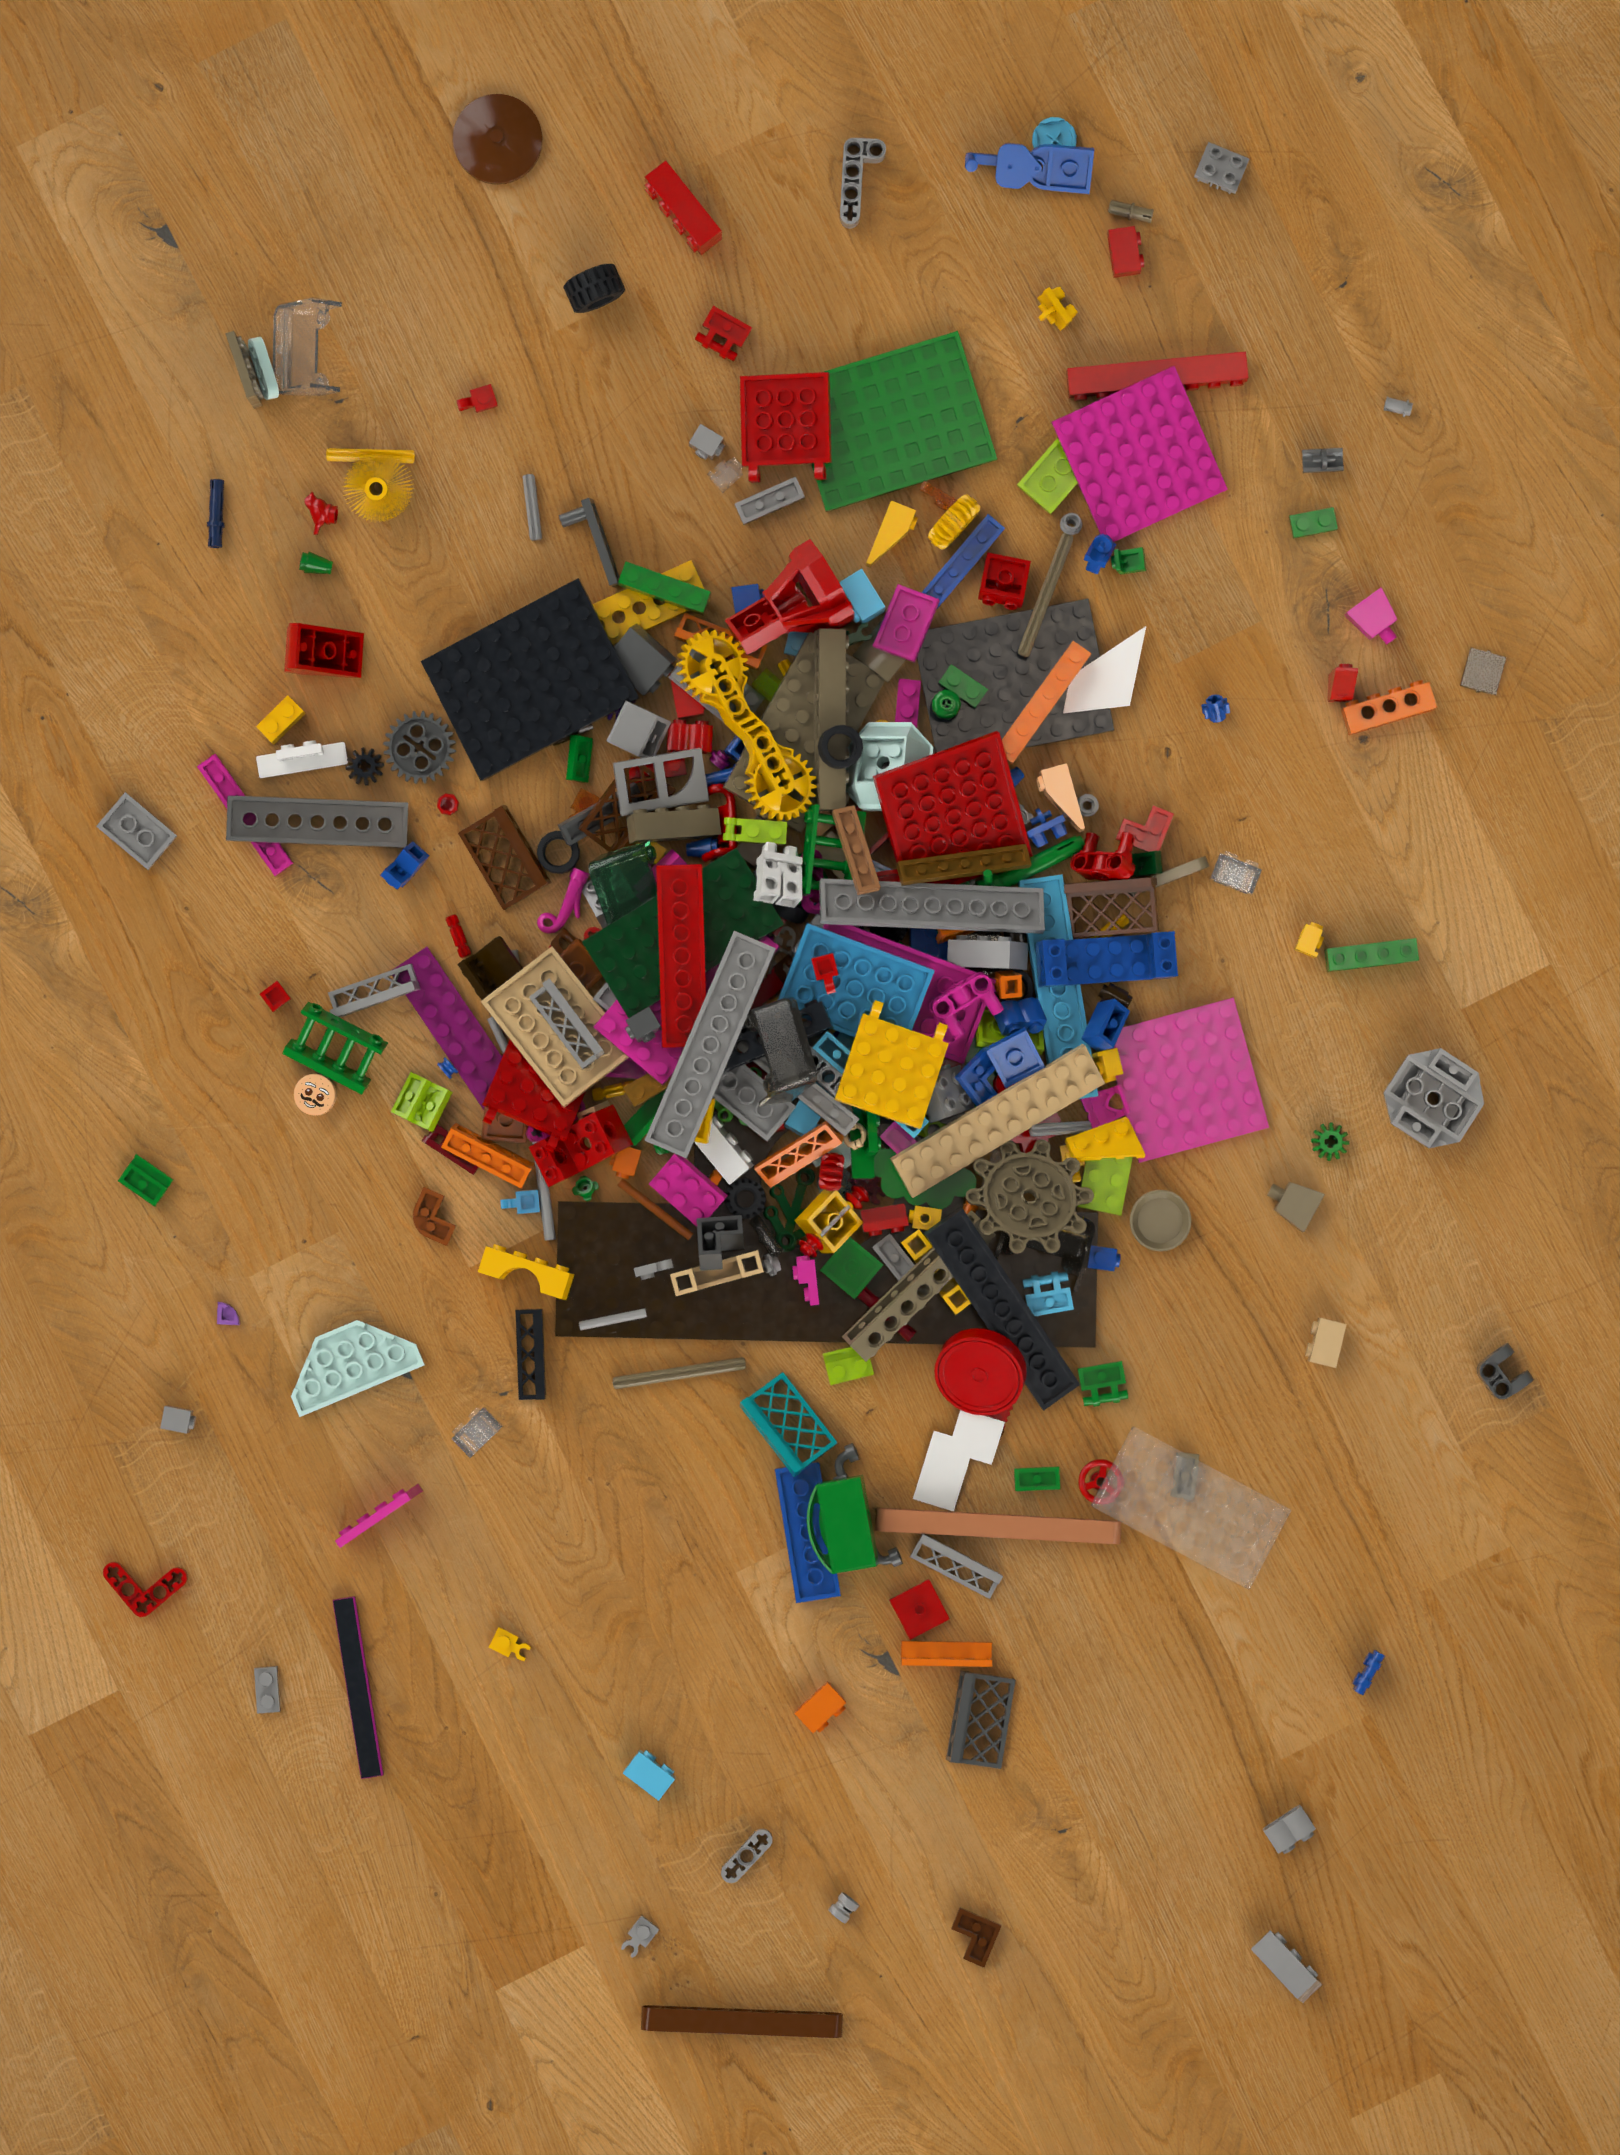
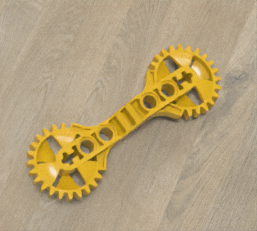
M707 630L703 631L702 634L696 633L693 635L694 639H687V644L681 646L684 652L677 654L682 659V661L676 663V666L682 667V670L677 672V675H683L684 677L680 684L687 683L685 691L692 689V697L699 694V702L715 707L719 711L725 725L743 741L749 753V763L745 775L750 777L749 780L744 781V784L750 785V788L745 793L752 794L748 801L756 802L753 809L760 807V815L768 813L769 820L773 819L775 815L777 821L783 820V817L785 821L791 820L792 817H799V812L804 813L807 811L805 806L812 805L808 798L816 796L811 792L812 789L817 788L816 785L811 784V781L816 779V776L809 775L813 768L805 767L808 760L801 762V754L793 756L794 749L778 744L774 740L769 728L750 710L743 694L748 677L743 672L749 670L748 667L743 666V663L748 661V659L741 658L744 650L738 651V642L735 644L731 643L733 636L725 639V632H721L717 636L716 630L711 631L710 635ZM693 649L704 655L705 658L699 663L689 653ZM733 654L735 658L726 662L724 658ZM713 664V665L715 666V668H714V669H711V668H710V665ZM699 671L700 675L691 679L690 675ZM720 682L724 683V685L726 686L725 692H723L720 689ZM730 702L736 706V712L731 711L729 707ZM757 739L763 742V749L758 747ZM768 759H770V760L773 762V764H774V768H773V769H770V768L768 767V765H767V760H768ZM802 772L803 776L794 780L793 775ZM780 782L783 783V786L779 787L778 783ZM767 789L769 793L759 797L758 793ZM795 789L803 796V799L800 802L787 794Z

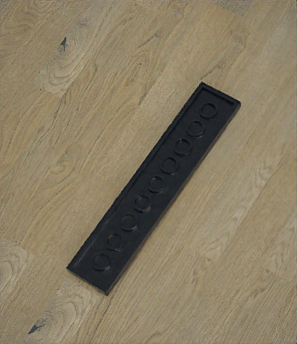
M958 1208L924 1232L988 1330L1005 1336L1020 1350L1026 1363L1025 1385L1043 1411L1080 1385L963 1208Z

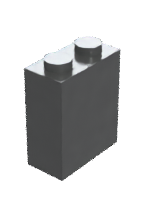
M638 624L630 627L614 647L634 688L643 696L649 692L653 694L660 687L661 683L659 680L663 675L667 677L675 668L673 663L677 659Z

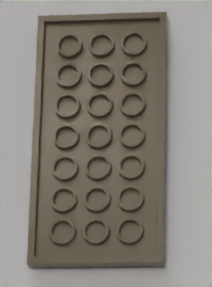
M809 632L760 719L769 728L774 740L778 744L794 749L793 756L801 754V762L808 760L805 767L813 768L809 773L810 776H814V634L812 632ZM846 653V658L849 659V669L846 671V680L849 681V692L846 694L849 714L846 716V725L858 731L885 681L867 665ZM849 737L846 739V748L852 742ZM757 739L758 747L763 749V742ZM745 747L723 788L754 806L756 804L755 801H748L752 794L745 793L750 788V785L744 784V781L750 779V777L745 775L749 763V753ZM768 759L767 765L770 769H773L774 764ZM802 772L793 775L794 780L803 776ZM782 782L778 783L779 787L783 786ZM766 789L758 793L759 797H762L768 794L769 792ZM795 789L787 794L800 802L803 799V796ZM808 798L812 805H814V798ZM799 812V817H792L788 821H785L783 817L781 821L787 822V826L801 833L806 825L804 822L805 812Z

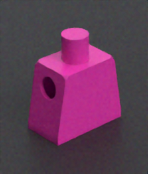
M1379 588L1345 613V617L1369 640L1379 634L1387 645L1397 638L1390 628L1397 621V617L1382 588Z

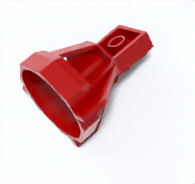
M809 539L793 549L789 555V563L784 570L762 592L763 598L727 618L725 622L731 634L748 655L772 640H776L784 633H814L818 629H840L854 619L855 613L851 602L848 600L824 556ZM797 582H799L801 588L803 589L804 593L806 594L807 598L812 604V607H808V603L804 595L802 594L799 588H796L795 584Z

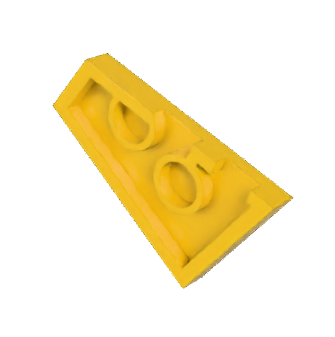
M1127 1117L1065 1139V1144L1072 1158H1076L1078 1161L1101 1160L1102 1158H1145V1152Z

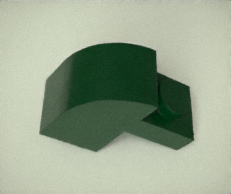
M1161 851L1131 853L1135 871L1130 878L1162 873Z

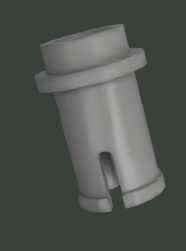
M1387 397L1384 411L1403 414V417L1405 415L1410 416L1413 403H1410L1409 400L1402 401Z

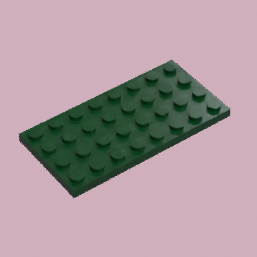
M737 847L702 868L706 973L720 964L734 931L759 941L782 927L784 923L772 904L753 900L757 880ZM656 896L582 941L628 1018L660 1001L658 909Z

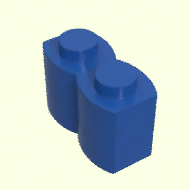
M1038 998L1000 1002L1004 1010L994 1015L1002 1035L1009 1036L1024 1027L1031 1034H1036L1043 1030L1047 1019Z

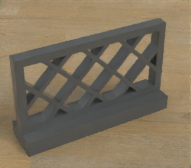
M960 1670L946 1760L952 1763L1001 1769L1015 1679ZM976 1678L984 1679L989 1686L980 1694L974 1688ZM989 1680H991V1681H996V1682L991 1685V1683L989 1682ZM1001 1682L1009 1683L1008 1692L1000 1697L994 1687ZM992 1690L998 1700L988 1707L981 1697ZM979 1699L985 1710L974 1716L971 1711V1705ZM1001 1703L1005 1708L1003 1716L996 1719L990 1710ZM988 1712L994 1722L984 1729L978 1719ZM976 1722L981 1732L971 1739L967 1729L968 1726ZM997 1725L1001 1730V1736L993 1742L987 1732ZM985 1735L991 1744L980 1752L974 1741ZM972 1744L978 1754L971 1759L963 1758L964 1749ZM994 1748L998 1753L996 1763L988 1762L983 1754Z

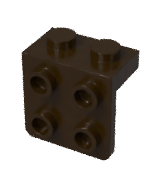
M501 936L494 938L476 954L457 964L481 1000L523 969Z

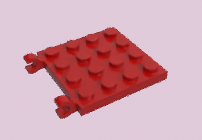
M830 373L740 376L742 466L749 468V482H761L759 466L814 464L815 479L826 480L825 463H832Z
M509 1039L482 1103L483 1106L488 1108L483 1122L491 1125L496 1113L499 1112L549 1134L550 1137L545 1149L553 1152L559 1139L564 1142L567 1139L585 1092L564 1108Z

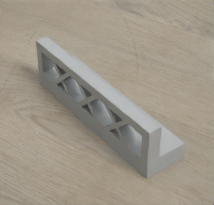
M408 964L328 992L333 1009L329 1010L330 1013L340 1018L420 990L413 965ZM408 970L411 981L405 984L397 982L400 973ZM384 978L392 982L388 990L380 991L376 989L380 979ZM365 986L371 989L368 997L361 999L355 996L359 987ZM344 993L350 996L347 1004L339 1006L335 995Z
M549 978L542 983L543 987L529 996V998L580 1067L584 1069L605 1053ZM547 991L551 996L550 1007L541 1006L536 998ZM554 1002L557 1004L559 1008L553 1007ZM544 1009H545V1010H550V1011H549V1016H548L547 1013L544 1011ZM553 1011L563 1012L565 1015L564 1025L553 1023L551 1020ZM567 1019L572 1024V1026L567 1025ZM557 1027L563 1028V1032L561 1033ZM566 1029H573L578 1032L577 1043L569 1042L565 1039ZM581 1038L584 1040L586 1044L580 1043ZM571 1045L576 1046V1052L571 1047ZM579 1046L590 1048L594 1055L583 1062L578 1056Z
M926 1534L920 1536L910 1556L989 1599L1003 1577L1002 1574ZM922 1544L931 1548L933 1557L923 1559L917 1556ZM943 1556L950 1558L953 1567L945 1570L940 1568L937 1558ZM935 1559L936 1565L929 1561ZM954 1561L960 1563L961 1565L956 1566ZM961 1567L971 1569L973 1578L967 1580L959 1578L957 1569ZM955 1570L956 1576L948 1571ZM986 1577L994 1581L988 1593L979 1588L977 1579ZM974 1580L976 1586L970 1584L969 1582Z

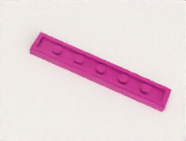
M216 754L197 766L226 808L228 796H245ZM247 813L243 817V822L249 826L253 825L256 822V816L253 813ZM251 842L274 876H277L294 864L279 843Z

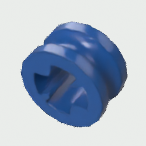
M444 1057V1061L437 1065L451 1079L452 1074H457L458 1070Z

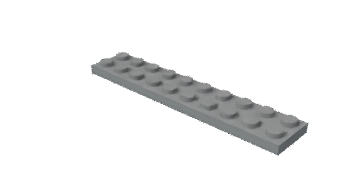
M821 878L819 881L820 924L1043 934L1045 931L1043 888L917 883L901 886V882L879 881L881 887L879 891L857 895L853 880Z
M733 932L644 1141L684 1158L688 1157L776 948L739 932Z
M607 982L593 998L606 1011L617 1000L613 992L609 990ZM746 1065L723 1073L713 1096L716 1101L767 1142L796 1108L793 1103Z

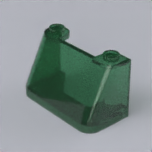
M650 841L601 854L589 863V874L607 926L657 896V882L651 868L656 859V851L651 846Z

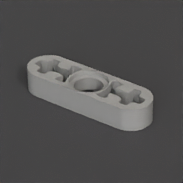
M763 1828L756 1830L733 1854L721 1869V1876L724 1881L728 1883L737 1882L772 1844V1834L770 1831ZM758 1834L761 1836L766 1834L768 1843L766 1845L761 1843L757 1847V1849L761 1850L759 1853L756 1852L754 1847L748 1845L750 1842L753 1845L758 1842ZM748 1849L752 1851L753 1859L750 1862L741 1860L740 1854L743 1850ZM736 1858L739 1864L745 1868L742 1870L739 1866L735 1871L737 1876H730L728 1878L726 1876V1868L732 1869L736 1865V1862L733 1861Z

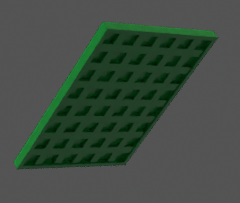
M958 331L824 371L830 373L832 463H825L826 480L816 479L826 512L997 460Z

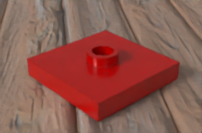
M929 1579L889 1599L910 1640L950 1619Z

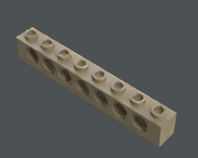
M971 1210L967 1216L988 1245L996 1235L995 1233L990 1235L982 1234L979 1229V1224L982 1220ZM932 1248L842 1336L865 1361L876 1355L878 1350L886 1342L890 1341L894 1334L902 1326L906 1325L919 1310L923 1309L927 1302L935 1294L939 1293L943 1286L953 1278L935 1249Z

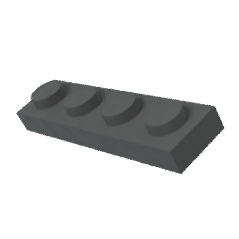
M636 783L630 784L631 794L641 793ZM642 796L631 798L632 803L643 801ZM617 801L618 812H620L619 801ZM607 802L602 806L603 815L613 813L612 802ZM596 803L558 824L567 845L570 846L587 836L578 828ZM614 817L603 819L604 826L613 822ZM599 820L591 821L586 829L591 833L599 830Z

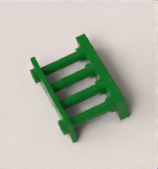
M819 804L808 806L804 815L806 832L802 862V896L809 895L811 889L819 890V881L812 880L813 867L842 871L845 880H853L847 860L839 862L814 858L815 844L842 848L840 839L817 836L818 822L835 825L832 815L819 813ZM857 811V815L864 833L866 812Z
M308 1002L301 1010V1014L306 1016L307 1019L298 1039H291L285 1046L282 1054L362 1095L372 1080L366 1077L365 1074L376 1052L381 1055L388 1042L384 1041L379 1035L370 1034L324 1010L322 1006ZM315 1021L327 1027L317 1050L305 1044ZM335 1031L347 1037L336 1061L325 1054ZM355 1042L367 1047L357 1071L346 1066V1061Z

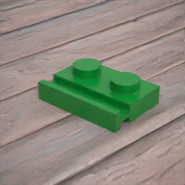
M138 1154L134 1156V1159L118 1179V1182L154 1207H156L170 1184L174 1181V1179Z

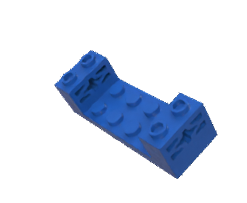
M1175 931L1155 932L1146 935L1074 940L1052 939L1035 942L1038 988L1168 979L1178 976Z

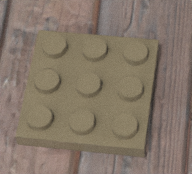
M234 331L226 333L246 397L253 408L262 406L261 399H264L261 387L256 382L255 378H257L254 366L249 361L248 357L250 354L247 345L242 340V337L237 336Z

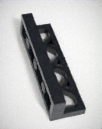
M543 1309L515 1310L519 1400L546 1399ZM520 1314H533V1325L528 1330L521 1324ZM521 1328L525 1331V1333L523 1334L522 1337H521ZM527 1334L534 1339V1347L529 1353L522 1347L521 1340ZM522 1351H523L525 1354H527L523 1359H522ZM528 1356L535 1362V1369L530 1375L522 1369V1363ZM523 1373L527 1376V1378L524 1381ZM529 1379L535 1384L536 1395H523V1385Z

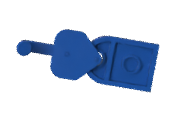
M1007 143L999 148L998 155L967 153L965 155V168L968 172H974L978 164L996 166V182L1004 188L1020 189L1030 182L1033 186L1042 190L1090 194L1094 148L1043 144L1035 147L1030 152L1022 144Z

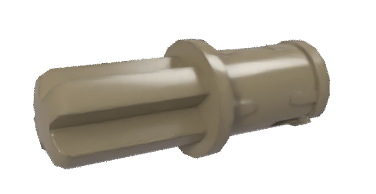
M1111 200L1108 212L1128 217V220L1132 218L1151 223L1154 209L1135 206V203L1127 204Z

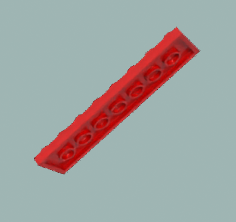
M702 864L656 865L662 1048L685 1047L706 997Z

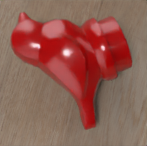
M311 492L304 499L305 506L309 509L315 524L313 535H318L320 528L325 523L327 525L337 523L338 506L327 504L325 500L317 498L314 492Z

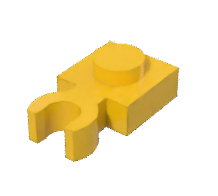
M498 1627L489 1648L506 1657H509L511 1652H513L517 1659L525 1661L526 1657L520 1654V1649L526 1648L530 1650L531 1646L527 1643H516L519 1636Z

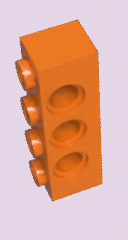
M1423 680L1410 683L1411 688L1402 690L1400 686L1388 690L1389 694L1384 696L1376 693L1367 696V701L1359 703L1358 699L1345 703L1346 707L1341 709L1348 735L1435 710L1437 705L1430 682L1423 684ZM1405 695L1414 696L1415 705L1408 706L1404 701ZM1384 701L1393 703V712H1386L1383 709ZM1362 708H1370L1373 713L1372 718H1364L1361 714Z

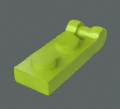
M724 817V825H726L725 833H723L724 841L764 844L766 842H773L779 845H786L787 822ZM735 826H742L741 834H734Z

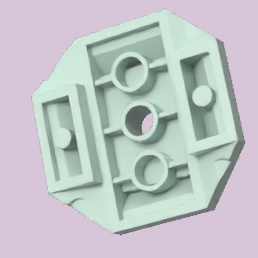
M868 722L859 732L863 743V751L858 761L846 768L849 771L846 793H849V797L862 811H882L873 776L935 754L936 749L912 722ZM852 742L850 743V745H849V747H848V749H849V757H850V755L852 754V751H853V743H852ZM889 761V766L886 769H882V765Z

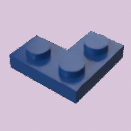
M983 1047L955 1076L976 1107L997 1095L996 1091L987 1081V1078L994 1072L995 1067L985 1050L986 1047Z

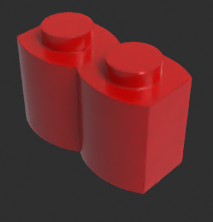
M674 719L668 728L667 752L701 748L702 754H711L713 725H709V721L699 720L695 721V724H686V720Z

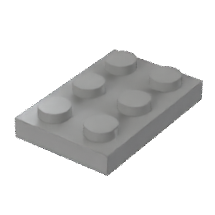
M126 792L96 826L147 870L154 865L177 837L174 832Z

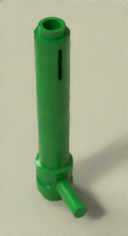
M1074 835L1030 857V868L1003 871L998 874H992L991 870L986 869L983 872L984 880L976 881L975 885L1011 887L1019 883L1020 880H1025L1074 856L1080 850H1083L1082 848L1085 843L1080 835L1077 837Z

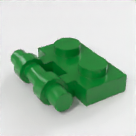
M1122 1361L1077 1369L1081 1391H1091V1396L1083 1397L1084 1406L1093 1405V1407H1097L1101 1403L1113 1401L1114 1404L1119 1403L1120 1400L1128 1399L1127 1390L1118 1391L1117 1386L1126 1383ZM1110 1386L1111 1393L1098 1395L1097 1388Z

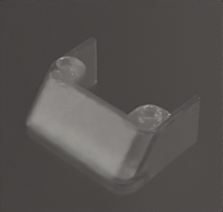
M308 298L277 306L274 312L273 372L280 395L322 396L340 392V387L328 386L325 374L317 373L318 330L325 328L329 323V309L342 307V302Z

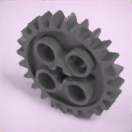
M415 711L412 713V718L404 714L405 721L403 722L397 718L398 726H389L393 733L385 734L390 741L383 742V745L389 747L388 750L383 752L384 755H390L386 763H394L391 771L399 769L397 775L399 778L405 774V781L409 782L411 777H413L415 784L418 783L419 778H422L424 784H427V777L436 781L435 774L437 773L443 777L441 769H450L446 763L447 761L454 762L450 754L456 753L455 749L450 748V746L456 744L455 740H449L453 732H445L449 725L444 724L441 726V717L434 721L433 713L426 718L424 711H422L420 717L417 716ZM416 726L423 728V734L418 738L413 737L411 734L412 729ZM407 735L419 745L423 742V747L436 756V760H432L422 751L416 753L417 749L415 746L406 741L403 736ZM435 739L440 740L441 748L437 751H432L429 747L430 742ZM403 744H407L410 747V752L405 756H401L398 753L399 747ZM424 757L428 759L426 768H417L416 762L419 758Z

